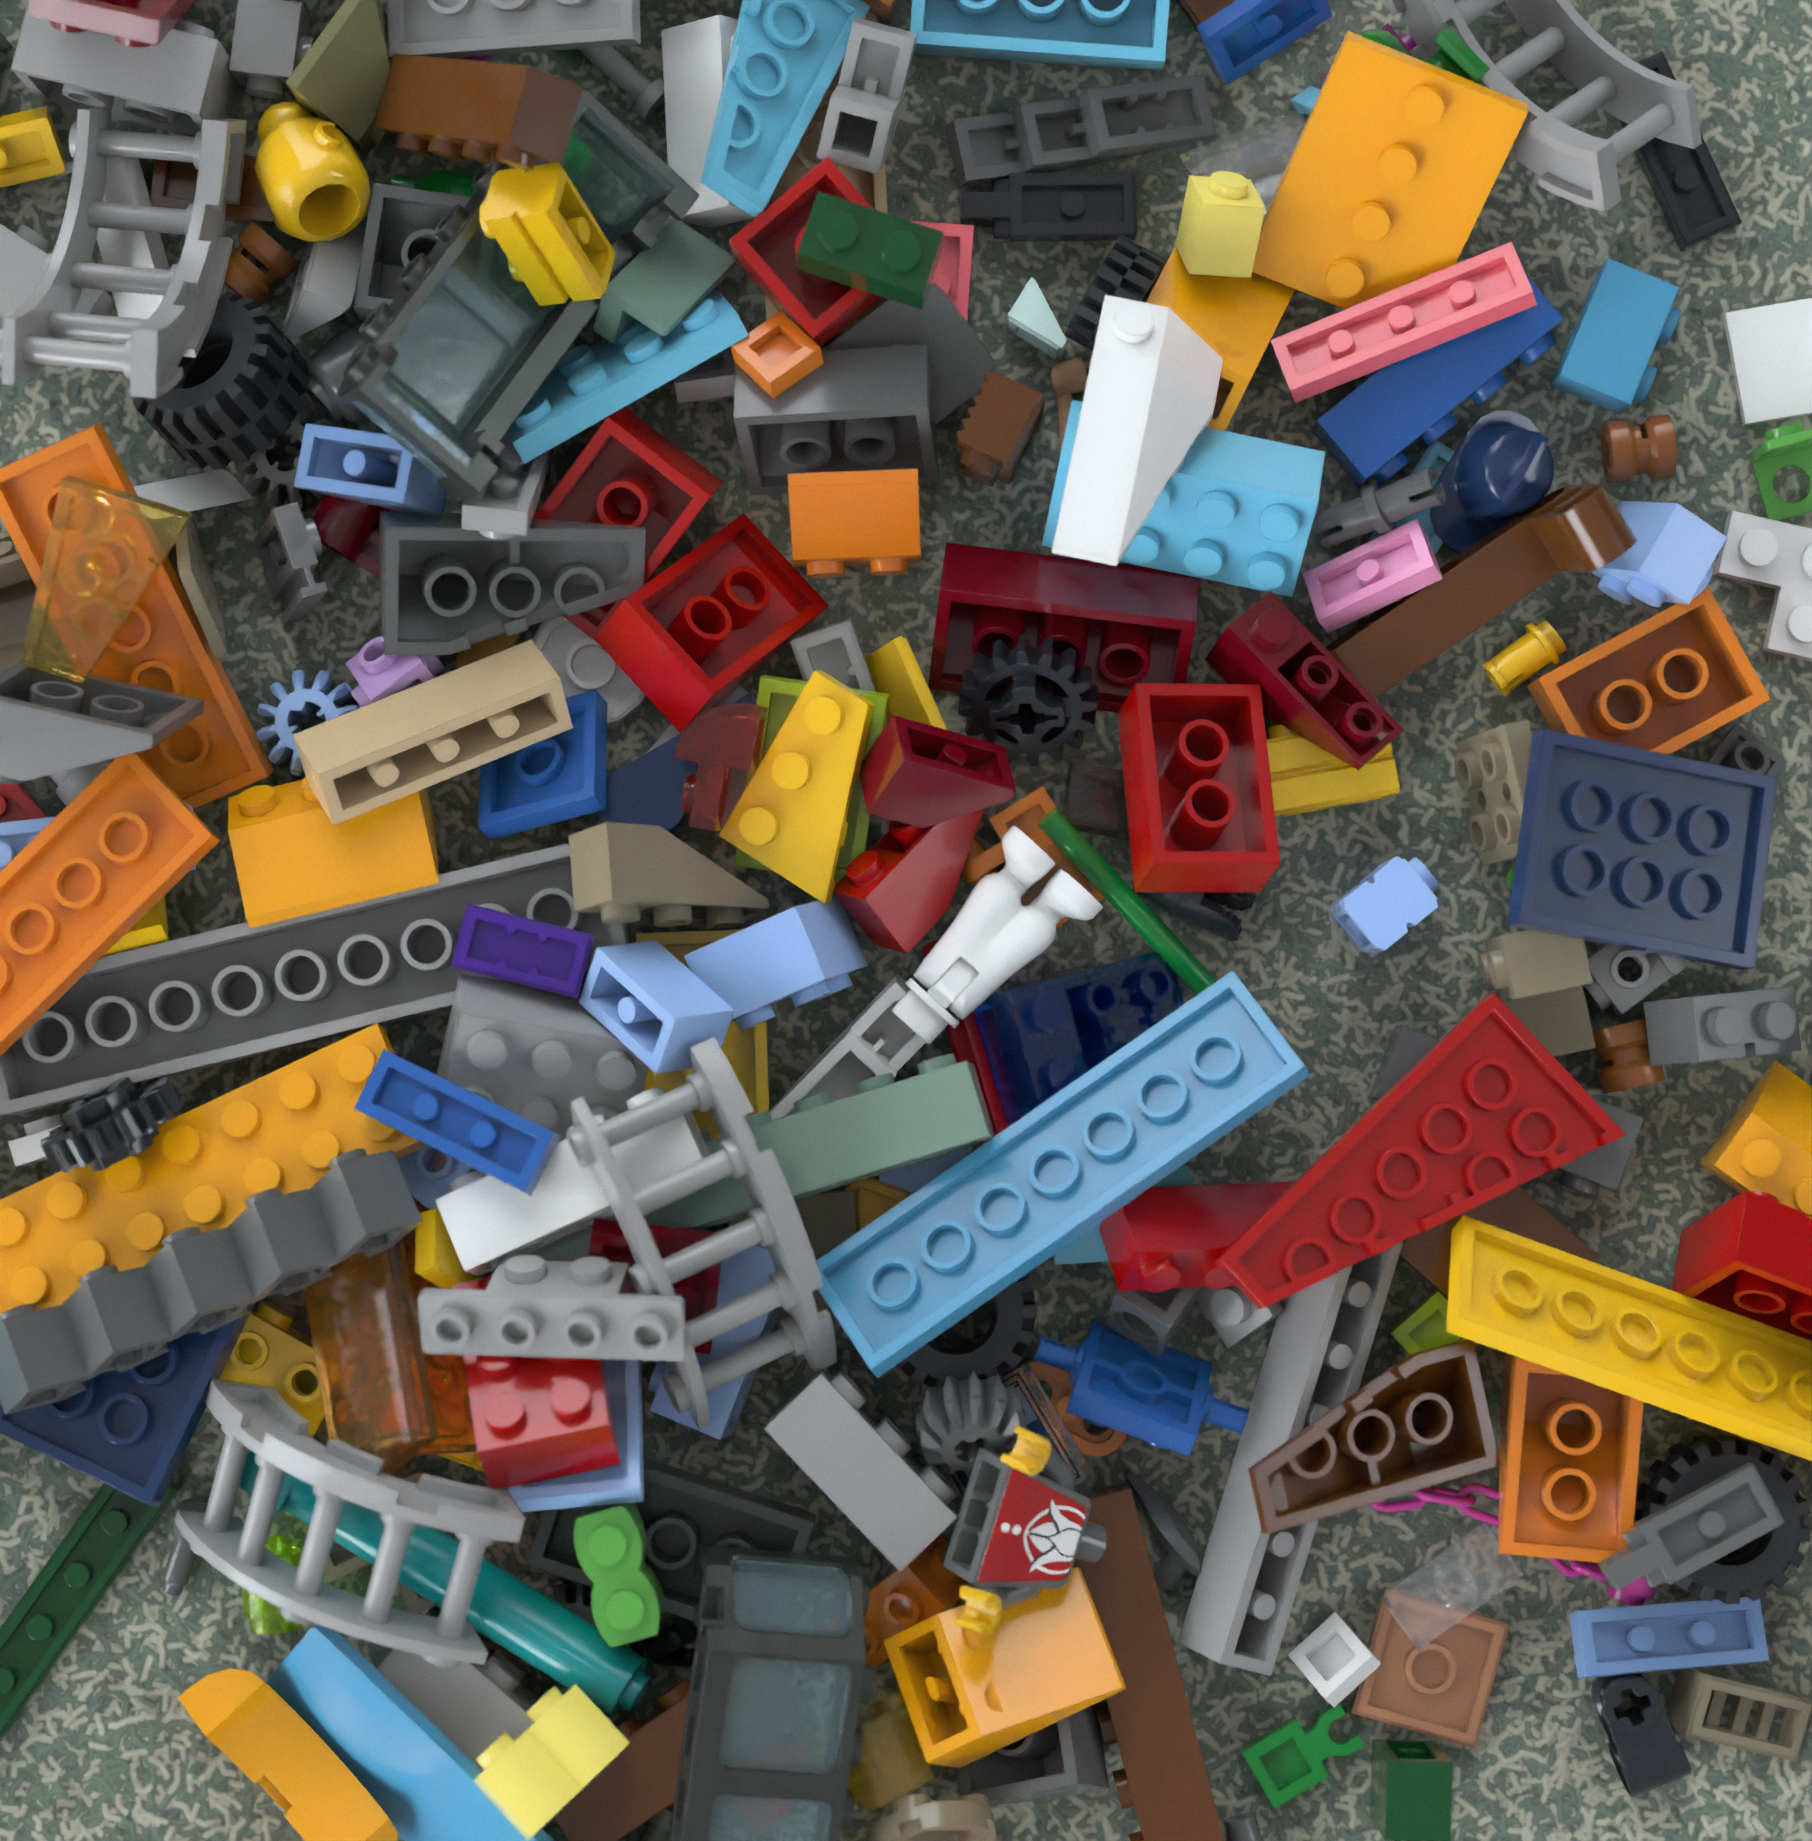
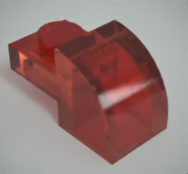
M744 703L720 705L699 715L681 735L673 758L699 762L697 775L687 774L682 793L681 811L691 813L689 827L712 831L722 830L732 768L750 771L757 770L768 707Z

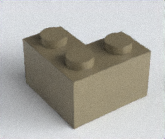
M1530 929L1484 940L1487 952L1478 954V965L1486 992L1495 990L1496 995L1554 1057L1596 1048L1582 986L1593 983L1584 940Z

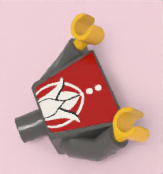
M1016 1425L1013 1431L1018 1434V1439L1010 1454L1006 1455L1003 1453L1001 1456L989 1449L979 1447L943 1563L944 1568L972 1585L977 1586L975 1588L965 1585L960 1587L959 1596L967 1599V1604L963 1614L958 1618L956 1617L955 1625L985 1634L992 1632L996 1627L1001 1611L1037 1597L1042 1588H1062L1068 1583L1075 1559L1095 1563L1103 1556L1107 1544V1533L1103 1525L1087 1521L1091 1509L1090 1499L1074 1491L1075 1478L1073 1471L1053 1448L1048 1439L1020 1425Z

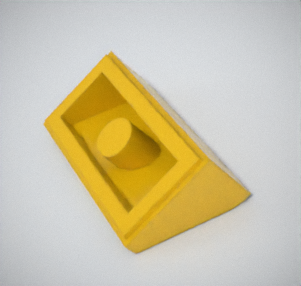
M897 637L865 658L877 692L889 694L886 711L888 722L893 715L947 730L907 638Z

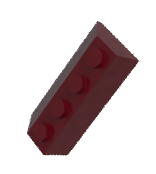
M946 542L928 688L960 693L963 672L972 671L974 655L980 652L992 658L994 641L1000 639L1009 649L1017 648L1019 635L1026 634L1030 641V646L1039 648L1044 639L1049 637L1053 638L1054 653L1060 655L1063 651L1072 647L1076 650L1075 667L1090 665L1092 668L1091 685L1098 686V705L1096 710L1118 713L1135 683L1186 684L1197 622L1199 578L1153 568L1121 564L1114 566L1090 560Z

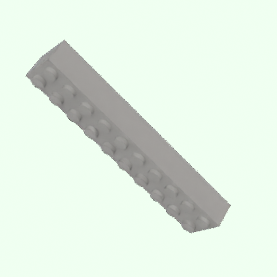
M569 843L440 874L439 883L254 928H249L248 922L101 957L0 1057V1115H20L73 1102L124 1077H129L133 1085L140 1082L144 1084L157 1077L158 1079L165 1076L171 1078L358 1032L376 1023L383 1026L451 1009L459 974L506 981L451 967L467 903L595 935L586 976L589 973L598 947L631 943L627 924L602 923L600 913L574 912Z

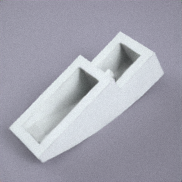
M899 974L863 1009L770 1110L772 1121L796 1114L794 1103L799 1100L831 1092L833 1101L857 1095L855 1084L865 1079L887 1073H892L895 1078L897 1071L926 1043L891 1011L910 990L905 984L906 981Z

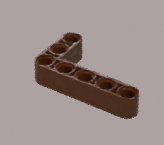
M1601 484L1567 485L1546 495L1539 504L1519 513L1468 550L1439 568L1443 577L1442 580L1381 608L1325 648L1376 699L1561 571H1594L1629 550L1637 542V539Z

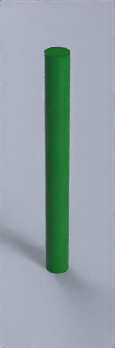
M1057 808L1050 811L1039 822L1038 827L1196 995L1218 981Z

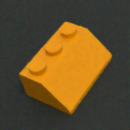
M306 777L302 780L273 787L269 785L253 786L244 790L240 795L228 797V834L249 928L439 883L435 816L426 788L336 825H333L309 787Z
M1773 1061L1700 1164L1738 1192L1742 1193L1748 1190L1770 1193L1777 1197L1781 1204L1804 1212L1812 1220V1086L1777 1061Z

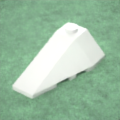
M1105 295L1052 553L1117 566L1152 512L1154 503L1162 490L1183 464L1185 455L1199 433H1203L1212 419L1223 358L1168 307Z

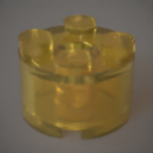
M900 1688L866 1704L871 1716L858 1722L856 1725L863 1732V1753L859 1767H850L847 1791H852L854 1804L857 1803L860 1809L867 1807L869 1812L935 1779L930 1767L932 1764L926 1763ZM829 1723L808 1734L814 1746L805 1751V1754L814 1772L822 1774ZM938 1765L940 1770L948 1771L952 1768L948 1766Z

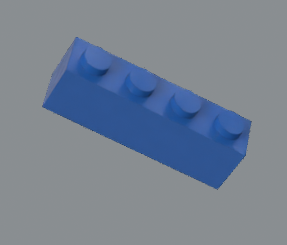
M1527 274L1526 276L1537 303L1536 306L1379 369L1316 421L1311 431L1358 488H1361L1372 478L1381 486L1409 463V460L1403 454L1421 438L1430 447L1459 423L1452 414L1469 399H1472L1478 407L1481 406L1508 383L1501 373L1519 359L1529 367L1557 343L1551 333L1562 322L1563 317Z

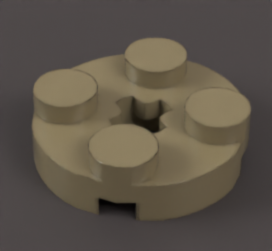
M922 1793L899 1797L891 1804L893 1814L876 1822L868 1829L866 1841H999L988 1796L984 1794H968L955 1800L931 1802L930 1797Z

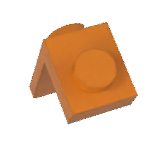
M941 1534L901 1572L895 1568L893 1572L869 1589V1605L864 1619L866 1664H870L872 1670L889 1658L883 1640L938 1613L952 1609L960 1599V1587L962 1585H971V1583L943 1567L949 1543ZM832 1618L826 1624V1631L838 1633Z

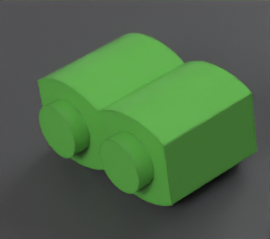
M632 1502L601 1505L583 1510L575 1522L574 1545L582 1569L594 1582L591 1606L594 1621L601 1636L611 1647L657 1635L664 1618V1596L658 1578L645 1562L647 1535L638 1510Z

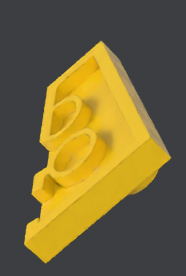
M816 670L807 682L718 836L822 903L827 904L832 902L836 879L833 878L840 846H844L849 824L846 821L854 782L859 778L875 704L822 670Z

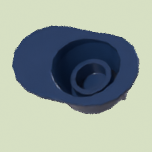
M1497 410L1478 418L1467 431L1461 444L1440 474L1436 484L1442 482L1446 503L1439 507L1430 508V518L1436 535L1448 548L1459 553L1465 552L1519 513L1539 504L1550 490L1554 477V460L1547 446L1549 439L1541 434L1540 430L1528 417L1513 410Z

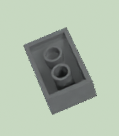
M24 659L0 674V784H19L27 780L153 748L203 713L204 700Z

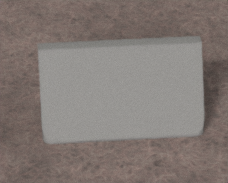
M357 226L342 238L332 241L307 243L301 256L283 326L284 336L295 339L340 316L351 307L359 274L366 229Z

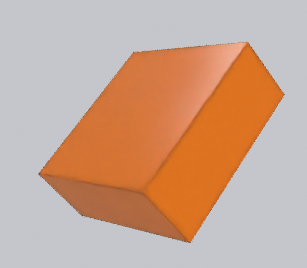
M779 311L749 332L748 337L731 346L734 362L773 399L824 364L821 347L782 311Z

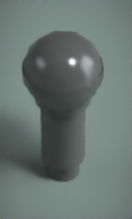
M197 1498L185 1499L177 1504L171 1513L170 1518L174 1541L164 1571L163 1579L165 1583L162 1589L170 1595H181L183 1586L188 1584L196 1554L190 1549V1544L183 1537L174 1522L177 1510L205 1513L208 1503Z

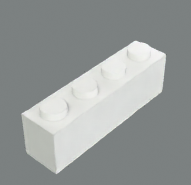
M662 1087L653 1088L632 1097L626 1104L630 1110L665 1094ZM692 1111L610 1148L631 1191L710 1155ZM604 1115L594 1116L597 1124L607 1121ZM573 1125L567 1131L573 1129ZM568 1139L557 1143L531 1196L476 1170L450 1183L452 1192L435 1200L464 1272L480 1277L495 1271L500 1259H510L518 1255L532 1254L592 1226L594 1218L608 1219L615 1215L592 1166L589 1165L584 1168L580 1166L570 1148Z

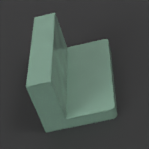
M674 219L655 237L658 240L651 249L640 252L608 283L606 293L601 297L593 331L614 344L638 320L661 336L669 335L733 270L735 257L682 221Z

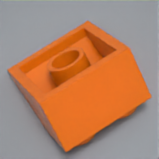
M918 469L788 474L794 568H807V577H841L845 575V566L870 565L871 575H902L909 573L908 564L921 563Z

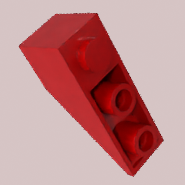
M984 809L927 828L891 821L888 827L889 831L871 850L858 855L849 864L846 876L835 886L834 894L873 944L908 954L949 910Z

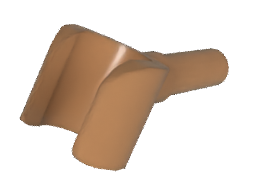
M1080 357L1056 363L1049 373V382L1056 398V408H1058L1060 449H1062L1072 402L1071 394L1084 391L1086 388L1088 377Z

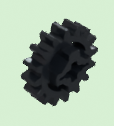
M1026 634L1019 635L1017 648L1009 649L1000 639L994 641L992 658L977 652L974 655L972 671H964L962 675L958 712L960 716L967 717L965 733L967 736L983 734L982 740L1005 746L1010 764L1018 753L1026 754L1030 766H1037L1039 755L1044 752H1048L1050 757L1057 762L1063 760L1064 744L1066 743L1073 748L1080 749L1083 746L1084 731H1093L1095 727L1098 686L1091 685L1092 668L1090 665L1075 667L1076 650L1072 647L1063 651L1060 655L1054 653L1053 638L1046 637L1039 648L1030 646V641Z
M166 1076L158 1079V1077L151 1079L144 1084L140 1082L134 1085L129 1077H124L69 1105L70 1110L62 1115L66 1124L49 1132L50 1135L40 1141L42 1144L40 1146L55 1173L61 1170L63 1173H66L78 1165L82 1168L88 1164L93 1172H99L129 1156L139 1154L154 1144L152 1138L159 1134L156 1125L173 1118V1113L182 1108L181 1103Z

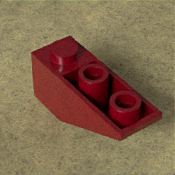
M1271 591L1226 628L1205 658L1228 684H1260L1264 715L1357 770H1360L1403 732L1402 727Z

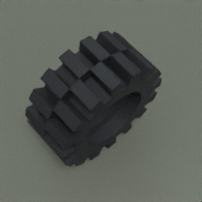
M1121 235L1107 254L1104 263L1099 267L1092 283L1088 286L1068 325L1065 336L1093 352L1105 295L1146 303L1167 260L1126 236Z

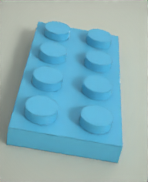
M715 287L667 336L659 335L637 320L614 344L605 338L591 347L589 345H580L565 352L557 362V366L552 369L506 433L525 464L748 337L749 334L736 311L719 289Z

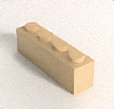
M531 639L296 733L293 737L309 787L333 825H336L572 729L573 726L560 677Z

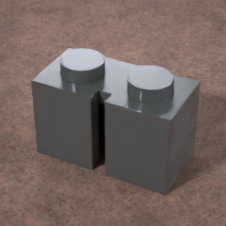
M1794 986L1643 1002L1650 1066L1802 1051Z

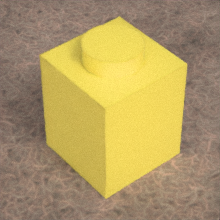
M1217 171L1212 173L1210 177L1189 175L1175 244L1189 274L1251 278L1266 208L1251 179H1246L1240 174L1229 171Z

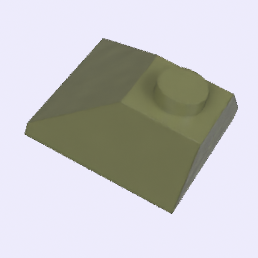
M345 0L286 81V84L301 106L307 109L314 117L335 123L349 138L353 147L365 156L369 154L375 144L379 147H384L394 136L374 128L392 58L389 57L388 16L380 0Z

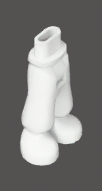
M1014 825L1002 838V848L1006 860L1004 869L999 873L987 874L980 879L954 921L913 976L915 978H910L905 983L910 990L891 1010L928 1045L932 1043L948 1024L955 1029L959 1024L958 1017L961 1020L967 1017L1014 973L1045 951L1056 937V925L1060 919L1069 917L1078 920H1090L1103 908L1083 886L1060 868L1048 880L1041 893L1029 905L1023 906L1021 904L1022 896L1033 884L1043 878L1056 863Z

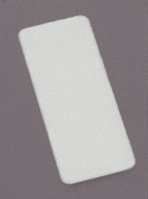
M223 469L133 486L144 510L153 518L245 501L253 497L242 484Z

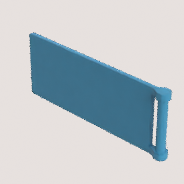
M315 1624L265 1682L298 1713L354 1774L390 1818L398 1835L404 1841H554L542 1828L527 1840L474 1782L482 1771L337 1631Z

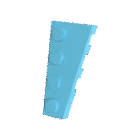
M742 0L700 183L754 218L765 209L845 56L854 19L856 17L864 19L871 6L862 0Z

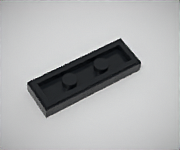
M1663 51L1637 62L1653 72L1676 80ZM1620 120L1623 128L1628 125L1627 123ZM1702 135V144L1695 149L1669 143L1655 137L1635 151L1636 157L1680 252L1730 231L1742 223Z

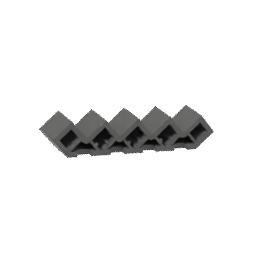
M355 1149L343 1153L328 1163L330 1170L310 1189L284 1195L282 1188H272L250 1197L245 1202L247 1209L227 1228L201 1233L200 1228L196 1226L181 1229L165 1237L162 1240L164 1247L143 1267L119 1272L116 1265L104 1266L82 1276L79 1279L81 1286L62 1305L37 1311L34 1304H25L0 1314V1402L5 1415L65 1400L86 1390L85 1381L100 1373L116 1369L118 1372L123 1373L168 1352L167 1342L173 1341L184 1334L199 1331L201 1334H207L252 1313L249 1306L251 1303L281 1292L283 1295L288 1296L333 1275L332 1265L345 1261L351 1255L364 1252L365 1256L370 1258L395 1246L422 1220L394 1150L373 1155H367L365 1149Z

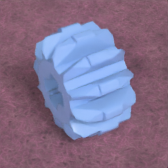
M296 670L292 673V682L295 690L292 693L280 683L274 682L270 686V690L273 695L281 700L277 708L269 704H259L257 709L258 714L275 721L274 725L263 727L257 731L258 740L262 742L280 740L271 750L268 756L269 759L279 765L292 756L290 772L298 777H303L305 774L293 737L294 734L304 731L297 727L299 717H310L314 708H321L316 715L326 722L361 708L360 705L343 707L351 698L353 688L345 682L330 692L332 674L324 670H320L316 675L312 689L306 673L302 670Z

